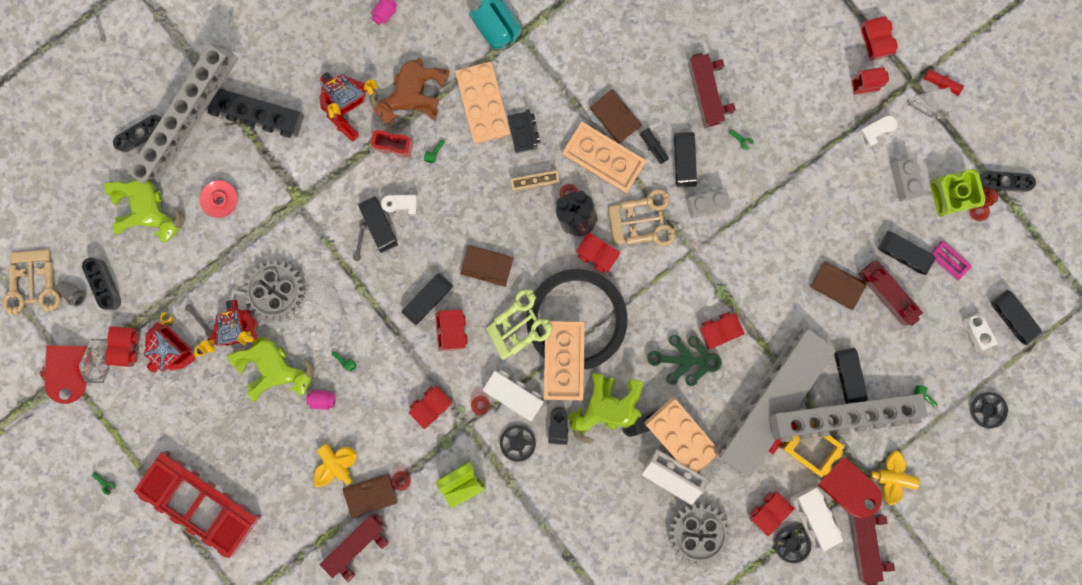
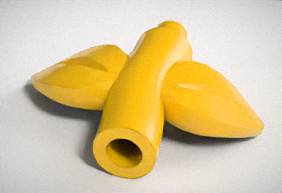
M326 443L317 450L324 463L318 465L315 469L313 476L314 487L328 485L335 477L339 481L343 480L346 486L353 482L349 477L350 472L347 468H350L356 461L357 453L354 449L340 447L334 454L329 444Z
M897 450L888 456L885 463L886 470L871 471L870 473L871 479L877 480V483L884 484L882 494L889 505L897 504L903 498V487L917 490L920 483L919 477L905 473L906 460L901 452Z

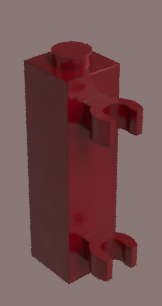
M694 54L688 61V67L703 126L707 128L723 124L725 121L724 115L732 114L736 111L734 103L721 105L713 71H719L725 67L724 61L720 59L711 62L709 54Z
M878 260L872 261L858 273L902 326H913L920 320L919 316L923 314L920 307L907 295Z
M849 514L859 580L866 585H878V582L884 581L883 572L895 571L894 563H891V561L881 562L875 528V525L888 524L887 516L879 514L867 518H857Z
M372 513L319 565L332 579L340 573L349 582L356 574L347 567V564L372 540L381 549L388 545L389 541L380 533L386 527L384 524L385 520L379 514L375 515Z

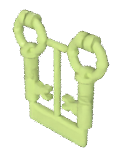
M524 289L519 291L513 305L497 316L494 322L486 328L502 360H505L511 354L515 355L534 340H547L551 334L553 327L549 320H537L531 309L536 299L532 290ZM526 294L530 301L525 307L519 301L520 297ZM518 310H529L530 315L503 336L500 334L497 324L502 323L504 329L508 330V327H512L511 323L508 322V318ZM533 318L535 322L531 327L529 335L521 341L518 340L516 334H513V337H509L510 341L513 342V347L509 351L504 339ZM540 324L543 325L546 331L541 337L536 332V327Z

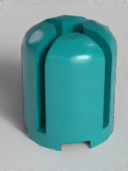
M482 0L478 9L475 12L471 10L469 13L471 20L488 45L494 50L503 49L507 44H512L521 34V24L505 0Z

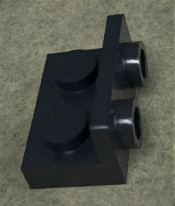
M526 109V112L508 115L515 154L538 149L537 143H540V137L538 132H534L533 125H536L534 113L531 114L530 109Z

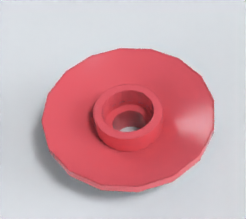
M222 180L208 183L202 189L199 196L202 210L208 216L214 218H224L230 215L238 203L235 188ZM223 197V202L219 204L218 199Z

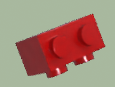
M444 310L435 313L438 352L466 348L468 343L467 334H464L466 317L462 310Z

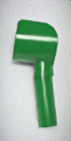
M732 129L729 131V134L740 142L742 149H750L745 145L746 141L754 144L753 139H744Z
M441 140L433 152L426 151L424 161L431 164L434 163L438 151L445 142Z
M335 351L332 352L331 355L342 364L345 370L352 371L357 367L351 358L345 361Z
M916 385L914 395L923 394L924 400L928 401L933 407H936L938 404L926 394L928 388L923 385Z
M96 472L92 474V477L103 486L102 492L104 494H111L107 489V485L113 489L116 488L114 482H107Z

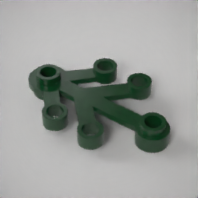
M678 335L670 336L669 344L675 346L684 357L662 355L659 351H651L647 355V362L652 366H658L661 363L683 364L674 373L667 375L666 381L671 385L676 384L678 379L694 365H700L701 367L693 375L690 374L685 378V382L689 386L696 385L697 380L708 371L716 372L722 365L720 356L715 353H708L696 336L688 339V345L695 348L702 358L694 357L681 342ZM673 337H676L678 339L677 344H673L671 342V339ZM693 338L697 340L695 346L691 345L690 342ZM652 355H657L658 360L656 362H652ZM710 359L715 361L714 366L708 364ZM671 375H674L676 378L673 383L669 381ZM689 377H694L695 382L693 384L688 382Z

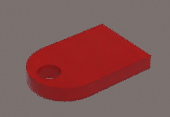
M46 345L44 389L51 400L61 404H69L77 401L84 394L87 382L88 346ZM67 388L70 391V397L63 400L59 397V392Z
M845 457L818 484L843 509L857 518H867L874 515L882 503V494L878 486ZM864 501H872L874 509H867L864 506Z

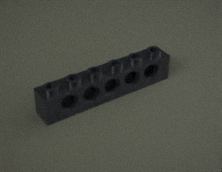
M219 88L206 109L209 115L219 117L220 114L226 116L225 119L232 122H237V120L244 121V125L255 128V125L261 126L262 130L273 133V130L278 131L281 136L291 138V136L298 137L304 115L299 111ZM229 101L228 108L223 109V104ZM247 107V112L241 115V109ZM261 112H266L265 118L259 120V114ZM284 117V122L281 125H277V119Z

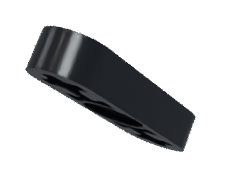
M151 115L116 135L113 139L114 148L121 152H129L148 141L155 130L153 121L160 122L162 118L158 115ZM143 129L144 136L137 139L135 137L136 130ZM122 139L126 141L125 147L119 146Z
M986 171L979 175L982 188L988 190L1027 192L1036 186V179L1031 174ZM988 176V179H996V182H990L987 184V181H984V178ZM1004 176L1009 177L1011 180L1009 187L1004 186L1002 183ZM1025 179L1026 182H1029V185L1026 187L1025 184H1017V181L1020 182Z

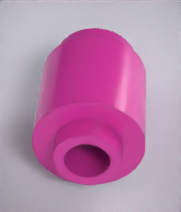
M379 0L370 12L372 15L371 19L378 25H386L396 12L397 3L394 0Z
M311 390V393H307L306 404L310 405V409L329 410L335 407L336 395L328 390Z

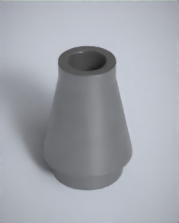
M64 281L59 282L56 286V290L70 306L77 307L86 298L83 290Z

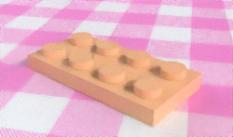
M492 61L456 70L455 73L474 145L510 136Z
M582 121L562 152L564 157L626 194L647 161Z
M549 321L553 328L551 329L550 336L545 340L544 400H583L585 322Z
M674 397L668 400L644 422L679 463L696 473L717 456L714 453L717 447Z

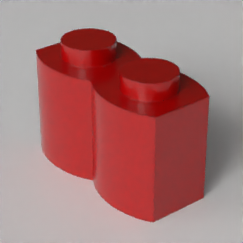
M887 16L868 20L860 25L870 61L896 53L898 43L891 34L893 26Z
M884 67L859 71L851 80L853 94L859 95L880 91L881 87H885L889 81L888 72L885 71Z
M376 130L373 131L370 145L380 153H393L399 157H410L414 143L406 135H391L389 132Z
M591 233L585 236L576 250V253L579 254L577 256L578 259L585 263L590 261L594 264L593 268L602 274L604 271L607 273L610 271L620 255L619 251Z
M730 311L719 315L720 319L715 322L710 319L701 323L703 327L699 328V331L708 350L745 334L736 313L730 314Z
M109 326L108 346L105 355L106 365L134 366V363L138 360V353L135 347L140 340L137 328Z
M430 386L423 393L425 397L421 401L417 399L409 406L411 410L408 413L423 429L430 426L453 403L438 386L434 388Z
M777 491L767 493L763 498V504L760 507L758 505L755 506L750 512L749 520L766 536H770L795 509Z

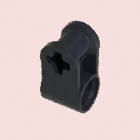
M556 407L551 412L548 444L568 445V414L562 407ZM557 412H561V414L565 416V418H561V421H557V418L554 417V415H557Z

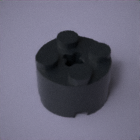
M584 191L572 192L557 200L556 215L565 233L581 237L589 234L594 229V225L598 221V214L592 199Z

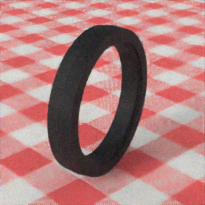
M569 269L548 277L538 286L534 292L536 299L531 309L538 320L539 308L545 296L556 286L569 281L588 282L606 293L615 310V330L609 343L600 352L584 358V370L606 362L619 349L627 330V309L618 289L604 276L589 270ZM529 310L527 311L526 318L530 315ZM533 318L526 322L528 335L535 322ZM537 326V327H536V332H537L538 335L541 337L539 328H538V326ZM532 341L535 349L545 359V342Z

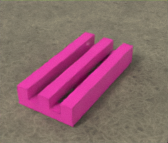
M941 241L931 252L936 257L935 261L956 280H960L972 267L945 241ZM941 248H944L951 256H953V257H954L960 264H962L965 268L962 269L957 263H955L954 260H952L948 255H946V254L941 250ZM937 253H938L942 258H944L951 266H953V267L959 272V274H958L953 268H951L944 260H942V259L937 255Z

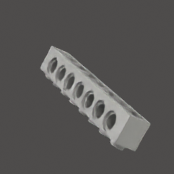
M923 394L777 413L769 418L774 440L781 439V442L793 441V437L798 436L800 440L812 438V434L824 437L829 436L830 432L834 431L837 432V435L849 433L848 429H855V432L867 430V427L873 426V429L885 428V424H891L892 427L904 425L903 422L909 421L910 424L921 423V419L928 417ZM902 407L905 409L906 415L902 413ZM883 410L887 411L888 417L884 416ZM865 412L869 414L870 420L865 417ZM847 414L850 415L852 419L851 423L847 420ZM828 417L833 419V426L828 422ZM810 419L815 422V428L811 427ZM791 422L796 424V431L791 428Z

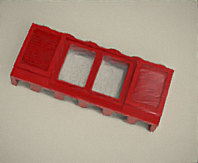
M161 452L133 492L142 501L152 504L156 511L169 515L172 522L182 524L186 527L185 530L188 533L202 538L201 541L204 544L217 549L221 556L230 558L235 555L261 515H252L246 510V505L236 504L231 500L232 496L230 494H222L215 489L216 485L214 483H206L200 479L198 472H190L184 468L182 461H174L168 457L170 452Z

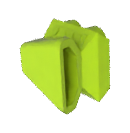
M975 169L937 177V179L930 181L939 217L984 206L985 204L979 173Z
M472 460L445 474L435 482L451 509L483 492L487 487L481 479L475 476L476 466Z

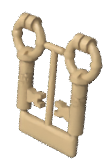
M655 189L646 198L623 201L621 205L609 206L608 212L613 243L622 244L627 242V245L654 241L660 246L670 245L674 238H676V234H674L675 229L663 224L661 211L671 202L669 193L662 189ZM655 194H662V205L656 206L653 204L652 197ZM648 205L653 210L659 211V216L621 222L619 209L621 206L622 209H627L628 218H630V215L635 217L633 210L634 207ZM660 220L661 225L657 226L651 234L640 236L636 233L637 226H634V229L629 227L631 237H626L627 241L624 239L622 225ZM666 229L668 234H670L668 235L669 240L660 241L658 232Z
M50 250L11 252V265L8 266L9 291L2 301L4 310L9 315L19 314L24 307V303L39 302V305L45 312L55 311L60 304L61 298L59 293L53 288V263L50 262ZM46 261L43 268H35V271H37L35 273L36 276L45 275V289L40 294L39 299H33L32 262ZM15 263H29V300L24 301L23 296L17 291V277H26L27 274H24V272H27V269L19 271L17 266L14 265ZM46 294H53L56 300L55 303L44 304V296ZM10 297H17L19 299V306L8 307V299Z

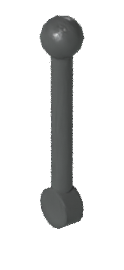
M361 222L359 225L361 228L356 254L353 255L355 261L361 260V244L364 229L367 227L365 222Z
M186 305L185 310L193 315L206 331V336L209 337L213 330L204 324L194 312L192 305Z

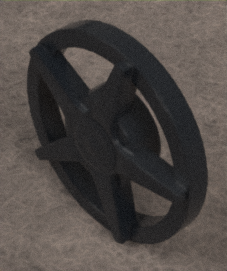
M985 392L979 394L973 400L970 412L973 420L979 426L992 429L999 427L1005 422L1008 416V406L1000 395ZM992 395L999 400L989 403L985 396ZM981 398L983 402L981 409H975L977 401ZM1001 402L1004 407L1003 417L998 414L997 408ZM975 413H981L984 416L983 424L977 419ZM997 417L1001 419L994 425H987L989 418Z
M521 425L509 427L504 431L500 439V448L503 455L515 462L528 459L536 447V439L532 431ZM512 429H521L518 436L511 437L507 434ZM523 430H526L531 435L533 442L525 441L522 437ZM504 436L510 440V447L506 451L503 448ZM533 445L531 452L524 457L522 452L524 447ZM512 450L518 451L521 458H513L507 453Z
M789 526L777 534L775 550L782 560L793 564L800 563L810 554L811 540L803 529ZM791 530L789 538L786 540L780 539L784 532ZM794 530L802 532L806 539L799 540L796 538ZM778 542L785 544L786 550L783 556L779 551ZM807 542V551L802 556L801 552L799 551L801 549V544ZM791 552L797 553L800 558L789 560L785 557Z

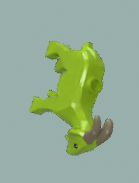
M136 178L127 183L120 181L104 183L106 195L111 197L112 204L117 205L122 198L129 197L132 211L131 214L115 217L116 222L112 223L115 235L122 234L125 229L134 226L159 227V231L153 235L158 236L161 242L166 243L183 226L185 217L181 211L174 210L176 214L175 220L161 212L160 202H162V195L159 190L157 191V187L151 180H147L145 184Z
M257 337L258 340H253V346L250 348L241 349L226 355L231 366L236 367L240 374L245 371L247 364L250 362H255L256 367L262 374L259 379L246 385L249 390L247 394L252 402L257 401L260 395L270 387L291 382L294 383V386L290 388L289 392L295 391L299 396H303L311 384L315 372L313 363L305 359L303 362L306 365V371L289 367L285 359L287 357L285 350L282 347H278L275 342L267 337Z
M592 373L594 389L584 416L582 417L581 408L577 412H570L568 414L570 428L575 437L584 443H591L593 439L584 436V433L599 423L606 424V428L617 430V427L627 428L633 425L637 418L641 417V412L635 409V406L640 399L644 385L643 381L634 379L627 381L628 395L618 399L612 397V390L616 380L614 378H604L602 374Z

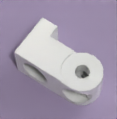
M886 116L863 128L857 134L866 149L878 143L877 137L893 132L897 127V121L892 116Z
M389 195L382 199L381 206L389 214H395L398 211H408L410 216H418V196Z
M980 313L963 320L976 353L998 344L987 322Z

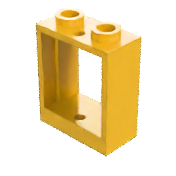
M810 421L811 427L815 428V424ZM830 435L824 436L823 438L835 447L819 469L793 451L800 441L799 436L793 437V441L784 442L780 449L815 475L822 478L823 475L826 476L831 471V464L834 460H838L842 456L844 445Z

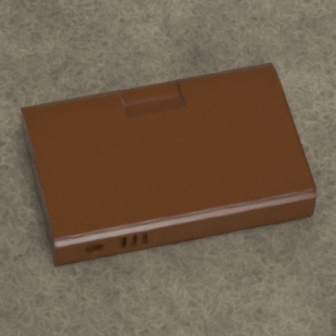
M613 89L589 108L618 144H621L642 126L641 122Z
M468 245L460 275L506 287L514 257Z
M824 261L810 288L853 310L867 283Z
M389 473L342 489L351 518L398 503Z

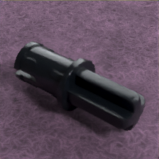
M650 128L642 131L639 136L648 146L647 150L652 152L658 163L663 164L668 161L669 157L661 147V142L657 141Z

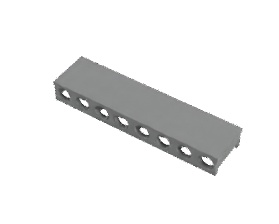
M209 43L128 170V175L133 176L143 184L147 180L152 179L160 182L239 57L223 45Z
M798 327L714 453L750 478L775 442L769 417L777 413L796 411L836 349L810 329ZM801 333H803V335L801 336V338L797 340V338L799 337V335H800ZM790 349H792V351L790 352V354H789L788 356H786L787 353H788V351H789ZM738 429L736 434L732 436L733 432ZM727 445L725 450L721 453L723 447Z

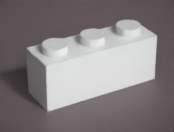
M500 369L499 372L495 370L483 391L524 418L532 421L544 403L541 400L543 396L534 390L531 393L525 390L526 385L518 380L514 383L508 379L510 375Z
M658 449L648 460L642 476L691 505L702 494L707 481L705 477Z
M808 487L790 497L815 551L824 552L843 541L841 531L835 525L832 519L833 514L826 506L824 495L818 487Z

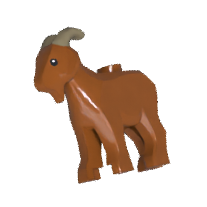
M419 57L417 60H410L401 67L400 73H396L394 77V85H396L394 93L377 102L379 94L375 90L370 95V104L376 115L386 125H390L393 119L399 118L398 115L392 113L393 110L423 112L429 118L436 121L439 111L437 106L440 100L422 95L424 83L432 79L444 87L450 70L436 67L424 68L423 61Z

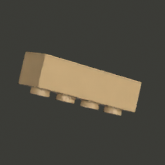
M558 170L511 179L513 192L560 183Z

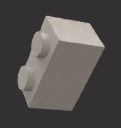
M916 157L900 160L890 165L899 202L925 195Z
M727 189L689 197L686 200L691 219L726 211L731 208Z

